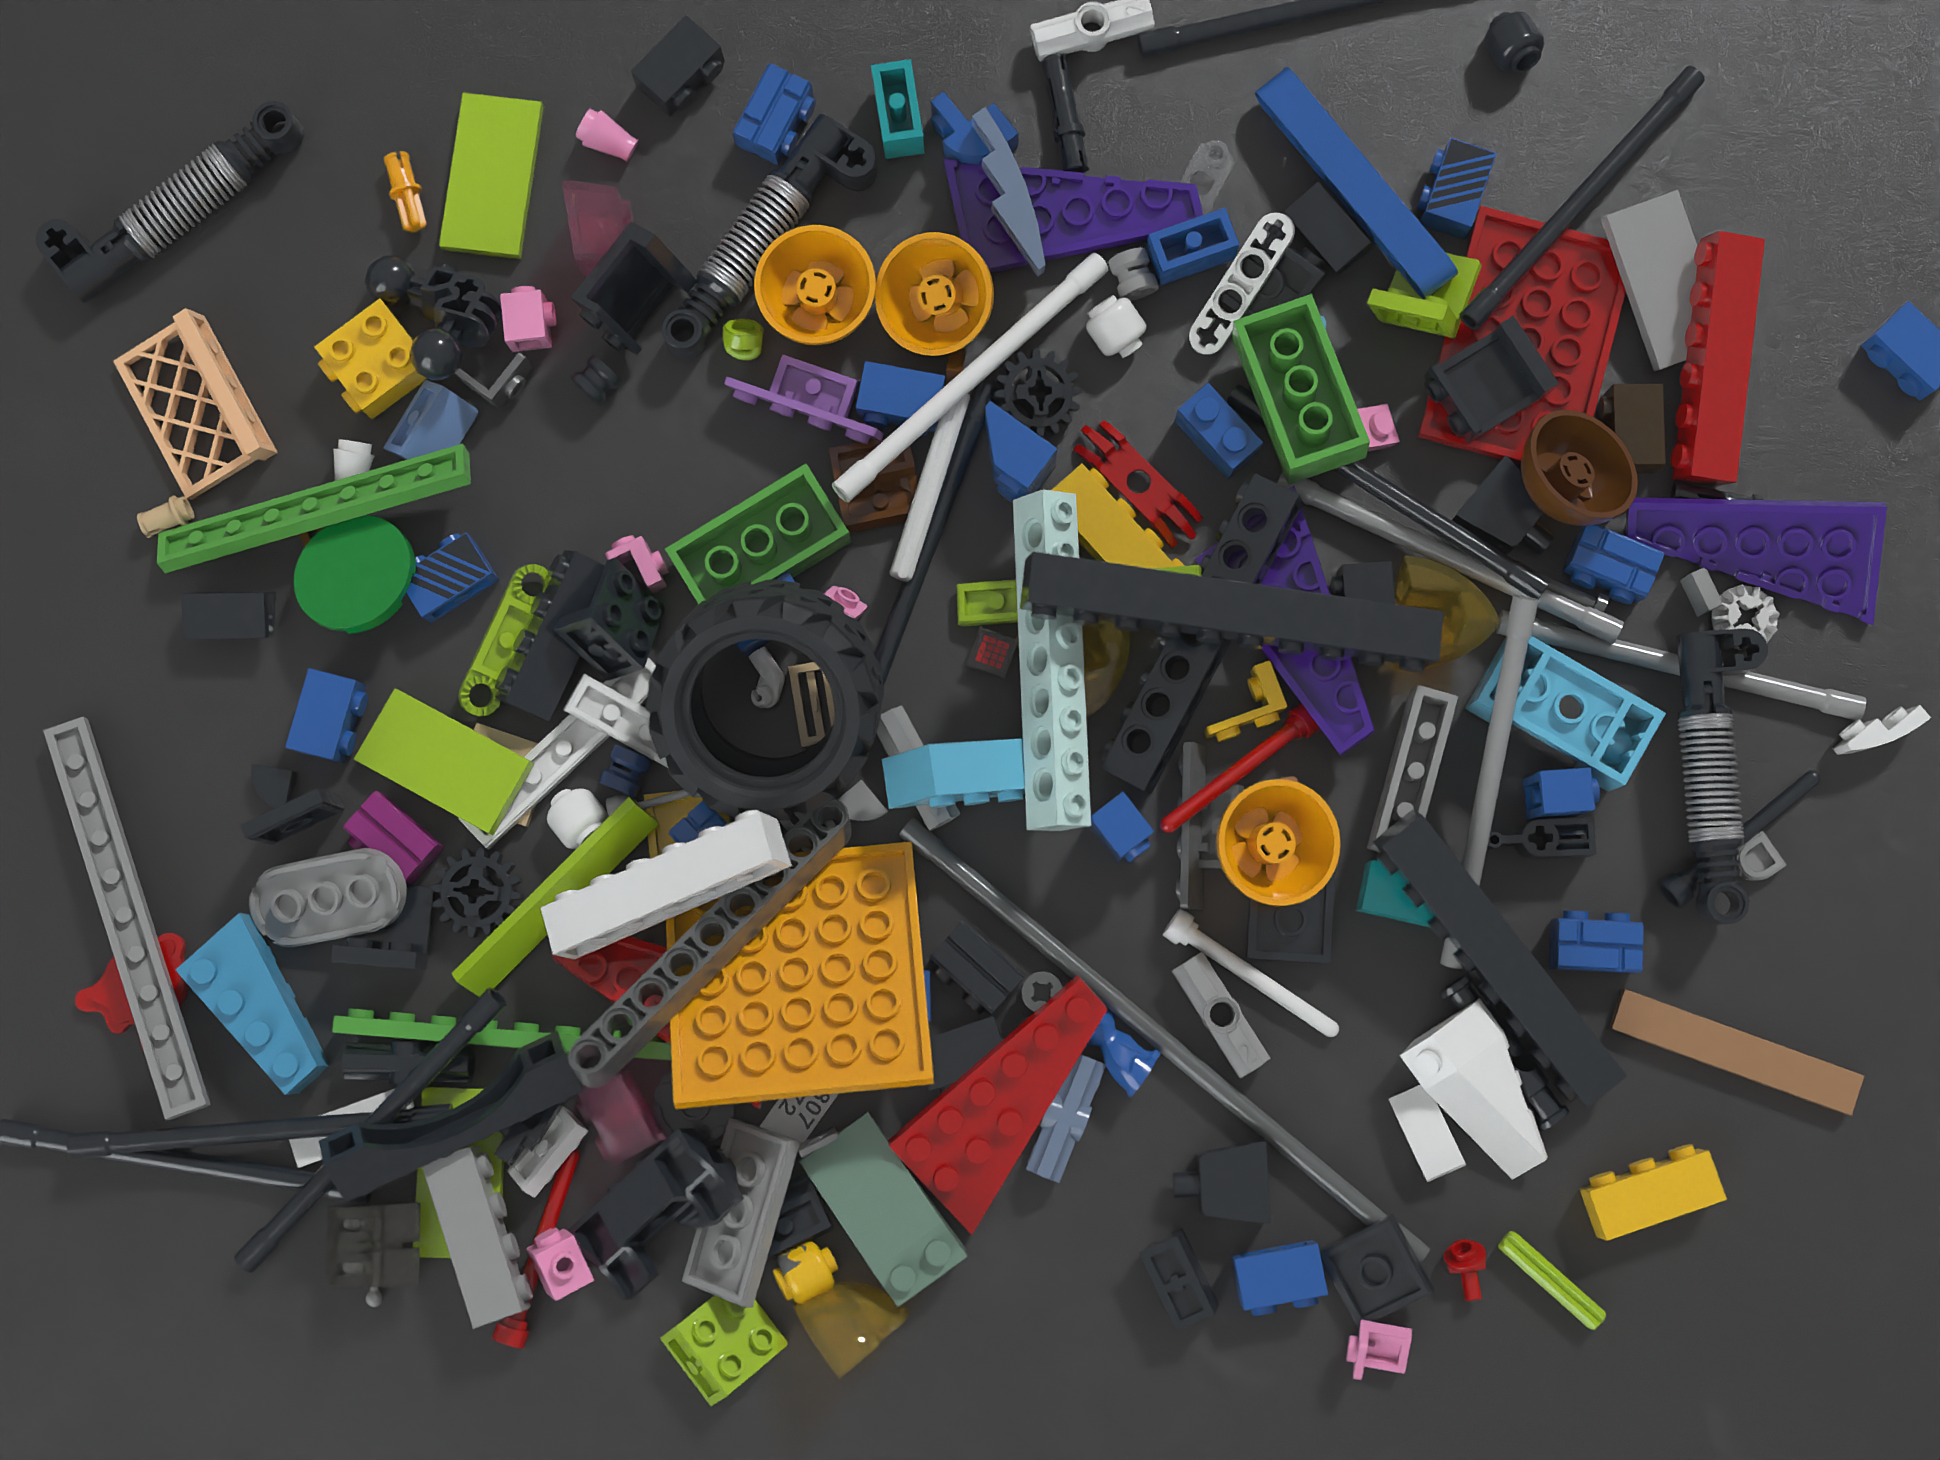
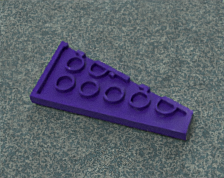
M944 159L960 239L970 244L981 255L990 273L1029 265L991 210L992 202L1001 195L983 171L982 162L979 165L958 163V160ZM1031 167L1020 168L1038 221L1045 261L1148 240V235L1203 215L1196 184L1149 179L1146 182L1122 180L1119 176L1106 175V178L1084 176V173Z
M1294 485L1289 488V490L1297 493ZM1301 508L1261 585L1330 595L1303 509ZM1261 514L1252 516L1247 522V530L1250 532L1262 530L1267 523V517ZM1219 542L1195 558L1199 566L1206 555L1212 556ZM1244 551L1232 553L1228 559V567L1231 569L1241 568L1245 565L1248 554ZM1263 644L1261 649L1341 757L1375 733L1350 656H1344V660L1339 661L1325 660L1318 657L1319 652L1304 650L1301 655H1290L1278 652V646Z
M1635 498L1627 509L1625 536L1665 552L1664 554L1673 558L1677 556L1697 563L1700 567L1712 571L1718 570L1733 575L1738 580L1794 599L1801 598L1821 605L1824 609L1836 613L1842 612L1857 617L1859 621L1871 625L1874 624L1887 506L1884 502Z

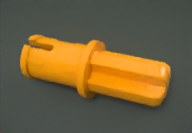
M400 151L401 160H398L396 152H392L383 158L392 187L389 195L392 200L396 201L403 229L410 233H415L426 227V220L419 198L422 192L421 186L415 183L409 154Z

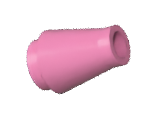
M589 109L583 117L575 136L583 141V146L619 157L627 162L638 144L637 139L630 136L602 110L596 112Z

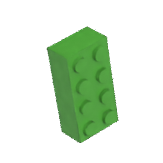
M1312 294L1234 320L1232 340L1288 485L1366 458L1370 440Z
M804 464L668 546L665 550L694 598L700 604L704 600L707 601L720 590L746 581H751V584H755L768 579L775 580L786 572H789L793 578L852 541L849 531L808 465Z

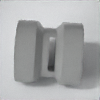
M1140 247L1126 250L1109 260L1108 264L1111 273L1119 281L1117 291L1120 298L1134 301L1154 293L1159 288L1155 275L1149 272L1148 264L1150 259L1145 248Z

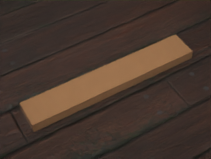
M1621 989L1608 1028L1845 1115L1852 1116L1864 1079V1075L1626 989Z

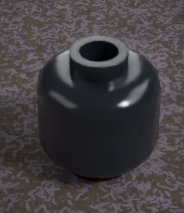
M1504 12L1499 14L1491 21L1490 28L1487 30L1484 38L1487 51L1498 68L1504 72L1523 73L1534 67L1542 56L1541 53L1545 44L1540 30L1532 18L1525 12Z

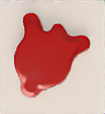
M165 933L158 937V941L179 1007L181 1008L188 994L189 985L177 973L176 969L185 962L186 943L178 934ZM113 957L107 964L101 979L93 986L82 989L76 994L75 1004L78 1009L84 1012L102 1013L109 1030L113 1033L121 1034L126 1032L131 1025H135V1021L115 958Z

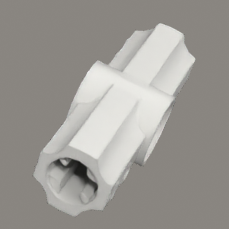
M1117 0L1106 4L1088 2L1082 5L1077 12L1030 25V32L1036 56L1039 61H1042L1045 57L1060 53L1061 56L1062 54L1078 50L1098 51L1107 42L1152 30L1155 23L1149 0ZM1088 22H1094L1100 25L1101 29L1097 32H1090L1084 29L1083 25Z

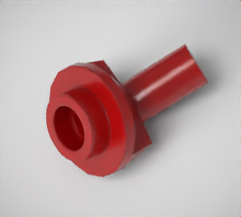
M1462 1239L1454 1242L1447 1248L1444 1253V1261L1450 1273L1461 1274L1465 1301L1481 1300L1482 1296L1477 1270L1486 1269V1250L1479 1242Z

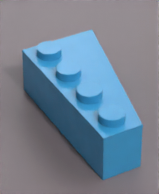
M238 913L180 965L176 971L285 1095L299 1094L330 1066V1063L307 1018L303 1017L294 999L296 996L289 983H286L276 964L277 959L270 946H267L262 934L257 930L251 915Z

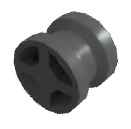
M1044 971L1036 972L1030 975L1023 983L1021 989L1022 1000L1027 1008L1036 1012L1062 989V985L1053 974Z

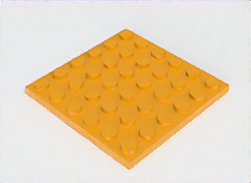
M912 841L842 848L670 1020L673 1099L676 1109L934 1084ZM811 851L796 852L794 853V856L805 857L809 855ZM771 877L766 880L764 885L770 887L777 886L783 879L781 877ZM721 897L667 919V951ZM742 906L739 909H737L734 914L737 916H746L749 913H751L754 908L751 906ZM720 935L711 936L706 940L705 945H718L724 937ZM683 965L676 970L674 975L686 976L691 973L694 966Z

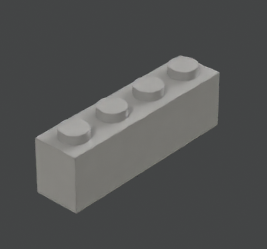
M1417 685L1409 691L1367 849L1380 852L1373 841L1411 810L1422 814L1426 818L1458 696Z
M471 1146L423 1166L473 1329L531 1308L528 1300L533 1298L531 1284L527 1275H520L515 1259L520 1257L518 1243L513 1233L507 1234L503 1217L507 1216V1210L499 1192L494 1193L490 1177L494 1175V1169L486 1151L481 1152L480 1146Z

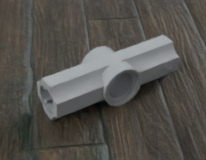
M902 705L881 714L876 734L889 757L924 746ZM930 804L916 806L929 831L939 828L961 815L956 804L939 808H930Z
M1200 952L1172 970L1173 975L1200 1015L1203 1025L1210 1031L1239 1078L1254 1071L1271 1059L1241 1013L1239 1004L1230 996L1203 952ZM1219 1002L1226 1004L1231 1010L1230 1022L1223 1027L1215 1025L1210 1018L1211 1008Z

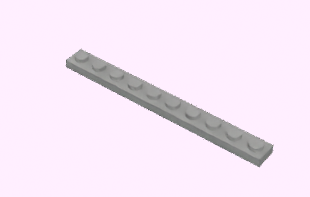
M80 717L43 730L166 1120H172L210 1106L211 1104L89 720L85 717Z

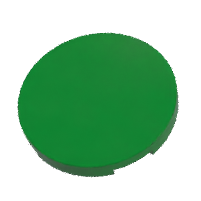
M363 515L326 526L307 543L296 564L294 590L297 601L302 610L315 623L325 628L346 631L349 634L370 630L388 620L403 605L401 600L409 588L412 576L416 572L414 552L409 541L393 524L376 516Z

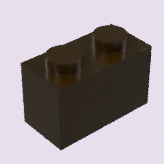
M1613 384L1604 393V397L1599 399V420L1604 421V424L1624 443L1633 459L1637 473H1656L1666 464L1663 384Z

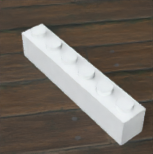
M758 810L741 813L735 817L736 822L724 827L707 828L698 834L699 838L693 841L671 844L663 848V854L652 859L632 861L626 865L627 870L615 875L607 874L596 877L590 881L591 886L579 891L569 890L556 895L554 902L541 907L553 955L575 960L790 867L791 862L778 819Z

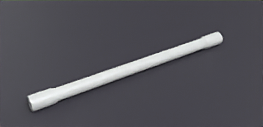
M1097 253L1090 254L1067 275L1066 279L864 459L858 460L834 481L832 487L836 494L845 502H850L876 478V475L1056 314L1108 272V265L1105 260Z

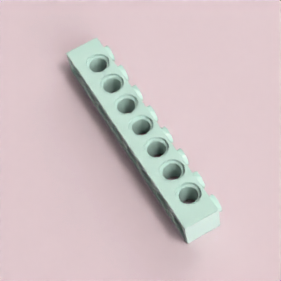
M1040 490L1013 500L1027 830L1064 831L1091 826L1082 625L1073 623V617L1057 615L1054 620L1037 619L1031 617V611L1019 608L1025 559L1033 551L1079 558L1076 494Z

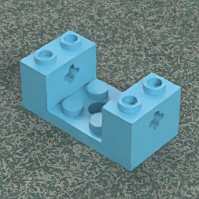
M1531 636L1527 645L1512 724L1577 761L1574 769L1591 768L1592 778H1597L1599 787L1609 792L1625 786L1666 713ZM1507 637L1503 640L1464 708L1488 723L1491 720ZM1563 697H1573L1578 701L1580 713L1576 719H1568L1561 714L1559 702Z

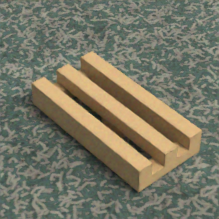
M814 662L788 667L802 748L814 746L826 735L814 672L819 671L820 668ZM806 673L817 735L809 737L798 675ZM823 674L832 727L835 714L834 700L829 683Z

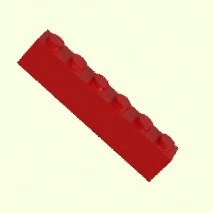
M1718 231L1701 238L1694 255V262L1697 265L1696 280L1689 298L1692 306L1691 323L1685 333V344L1688 346L1686 364L1683 366L1680 375V383L1683 387L1682 399L1675 417L1678 433L1676 445L1671 453L1673 480L1712 486L1737 482L1765 245L1764 238Z

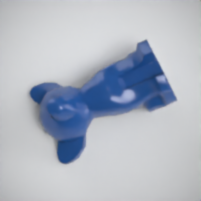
M1109 1009L1085 1046L1100 1048L1109 1073L1126 1090L1129 1097H1132L1139 1089L1161 1054L1156 1049L1154 1051L1144 1050L1130 1035L1116 1030L1114 1014Z

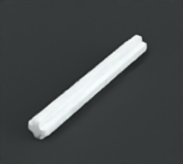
M969 394L964 396L938 421L890 569V575L898 580L908 582L913 577L970 400Z

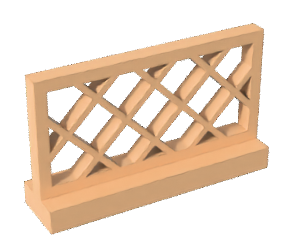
M185 308L172 316L175 320L174 323L114 360V363L186 499L193 500L257 459L265 461L278 452L205 316ZM179 335L184 344L180 361L164 357L168 341ZM143 357L153 359L147 382L137 380L130 368V365ZM190 359H192L194 365L189 364ZM162 362L178 366L172 389L156 385ZM188 369L198 371L202 378L198 396L182 392ZM140 386L145 387L144 392L142 391ZM155 390L171 394L165 417L155 414L151 408ZM209 393H210L211 397L213 398V400H212V399H208ZM181 396L197 400L191 423L175 419ZM206 403L216 405L221 413L216 430L200 426ZM158 420L163 421V425H162V426L160 425V423H159ZM173 424L189 428L183 451L173 449L169 442ZM227 427L229 428L231 434L226 433ZM199 431L215 435L209 458L193 454ZM224 437L235 440L242 453L241 456L229 463L218 461ZM176 454L182 455L181 460H179ZM191 458L208 462L203 479L192 485L187 475ZM217 465L223 466L220 469L216 470Z

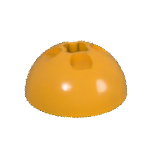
M824 225L801 226L787 231L775 239L761 256L754 278L757 304L767 322L784 337L806 345L830 344L854 332L867 317L873 304L876 288V278L872 262L861 244L849 234L834 227ZM810 298L811 300L818 301V303L808 301L807 299Z
M928 232L904 240L886 257L876 279L875 305L883 327L899 345L917 354L938 356L964 348L980 334L987 324L992 311L994 287L985 261L970 244L950 234ZM947 286H949V288H950L951 297H949V291H948V289H947Z
M1272 779L1246 788L1230 802L1218 825L1216 848L1219 862L1225 875L1240 892L1260 903L1286 906L1311 898L1327 884L1338 863L1340 833L1333 812L1315 791L1295 781ZM1261 845H1263L1264 850L1268 853L1267 856L1262 851Z

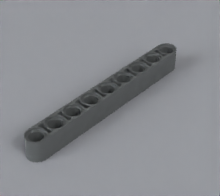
M834 799L815 811L805 814L783 836L791 862L790 867L723 895L573 1044L568 1055L569 1063L582 1084L587 1087L597 1088L608 1083L848 843L851 838L852 828L847 807L843 802ZM835 819L841 821L834 828L823 827V824L828 820ZM801 848L812 850L805 857L794 856V853ZM771 877H781L783 879L777 886L770 887L764 885L766 880ZM742 906H751L754 908L752 912L746 916H737L734 914L736 910ZM720 935L724 937L718 945H705L706 940L711 936ZM683 965L694 966L691 973L686 976L674 975L676 970ZM653 995L663 996L662 1001L658 1005L653 1007L644 1006L645 1001ZM624 1025L632 1026V1030L627 1036L622 1038L613 1037L614 1032L619 1027ZM589 1057H601V1061L596 1067L592 1069L582 1068L583 1063Z

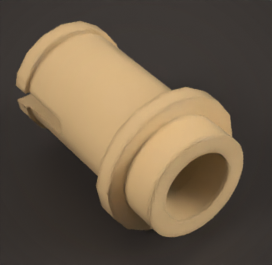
M171 496L168 503L137 514L138 524L147 538H151L155 534L179 524L181 526L187 525L189 520L194 519L193 509L184 496L180 498Z

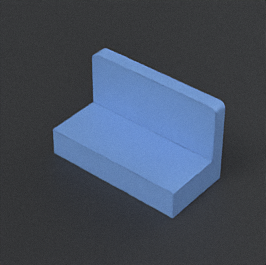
M424 380L383 448L396 457L408 460L459 445L477 417L478 410L444 386Z

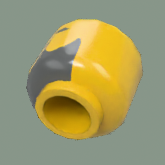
M807 1241L780 1254L777 1258L778 1268L772 1270L786 1301L793 1299L797 1304L803 1305L832 1290L834 1286L832 1273L838 1270V1266L828 1247L820 1250L813 1241Z

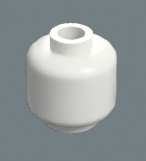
M1112 295L1088 312L1091 319L1087 322L1086 329L1104 355L1111 356L1119 352L1122 358H1124L1142 345L1139 337L1145 332L1146 324L1129 299L1120 298L1117 300Z
M583 788L572 791L565 789L553 797L551 808L547 815V822L567 848L577 849L609 816L604 807L589 790Z

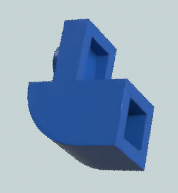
M944 91L931 100L933 117L930 118V121L941 137L949 136L943 141L944 156L947 159L958 160V163L979 165L982 159L991 152L973 128L972 119L968 122ZM995 103L987 107V110L1013 152L1018 148L1019 133Z

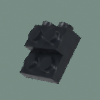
M1271 224L1268 229L1265 227L1269 232V237L1264 244H1260L1257 239L1253 244V247L1264 250L1271 259L1276 254L1275 250L1268 249L1271 243L1277 238L1283 240L1286 236V233L1275 224ZM1289 245L1244 317L1312 294L1327 274L1326 271L1320 268L1324 260L1306 247L1300 253ZM1255 254L1247 256L1242 262L1243 273L1251 279L1259 277L1264 271L1262 258ZM1228 269L1225 271V273L1223 274V276L1220 278V280L1218 281V283L1215 285V287H1214L1213 290L1211 291L1212 294L1214 293L1215 289L1217 288V286H1218L1219 283L1221 282L1222 278L1224 277V275L1226 274V272L1228 271ZM1228 289L1221 294L1220 300L1236 312L1240 309L1242 298L1237 291Z

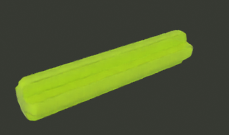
M1510 1231L1501 1239L1498 1244L1499 1249L1586 1327L1594 1330L1604 1321L1606 1317L1605 1311L1516 1232Z

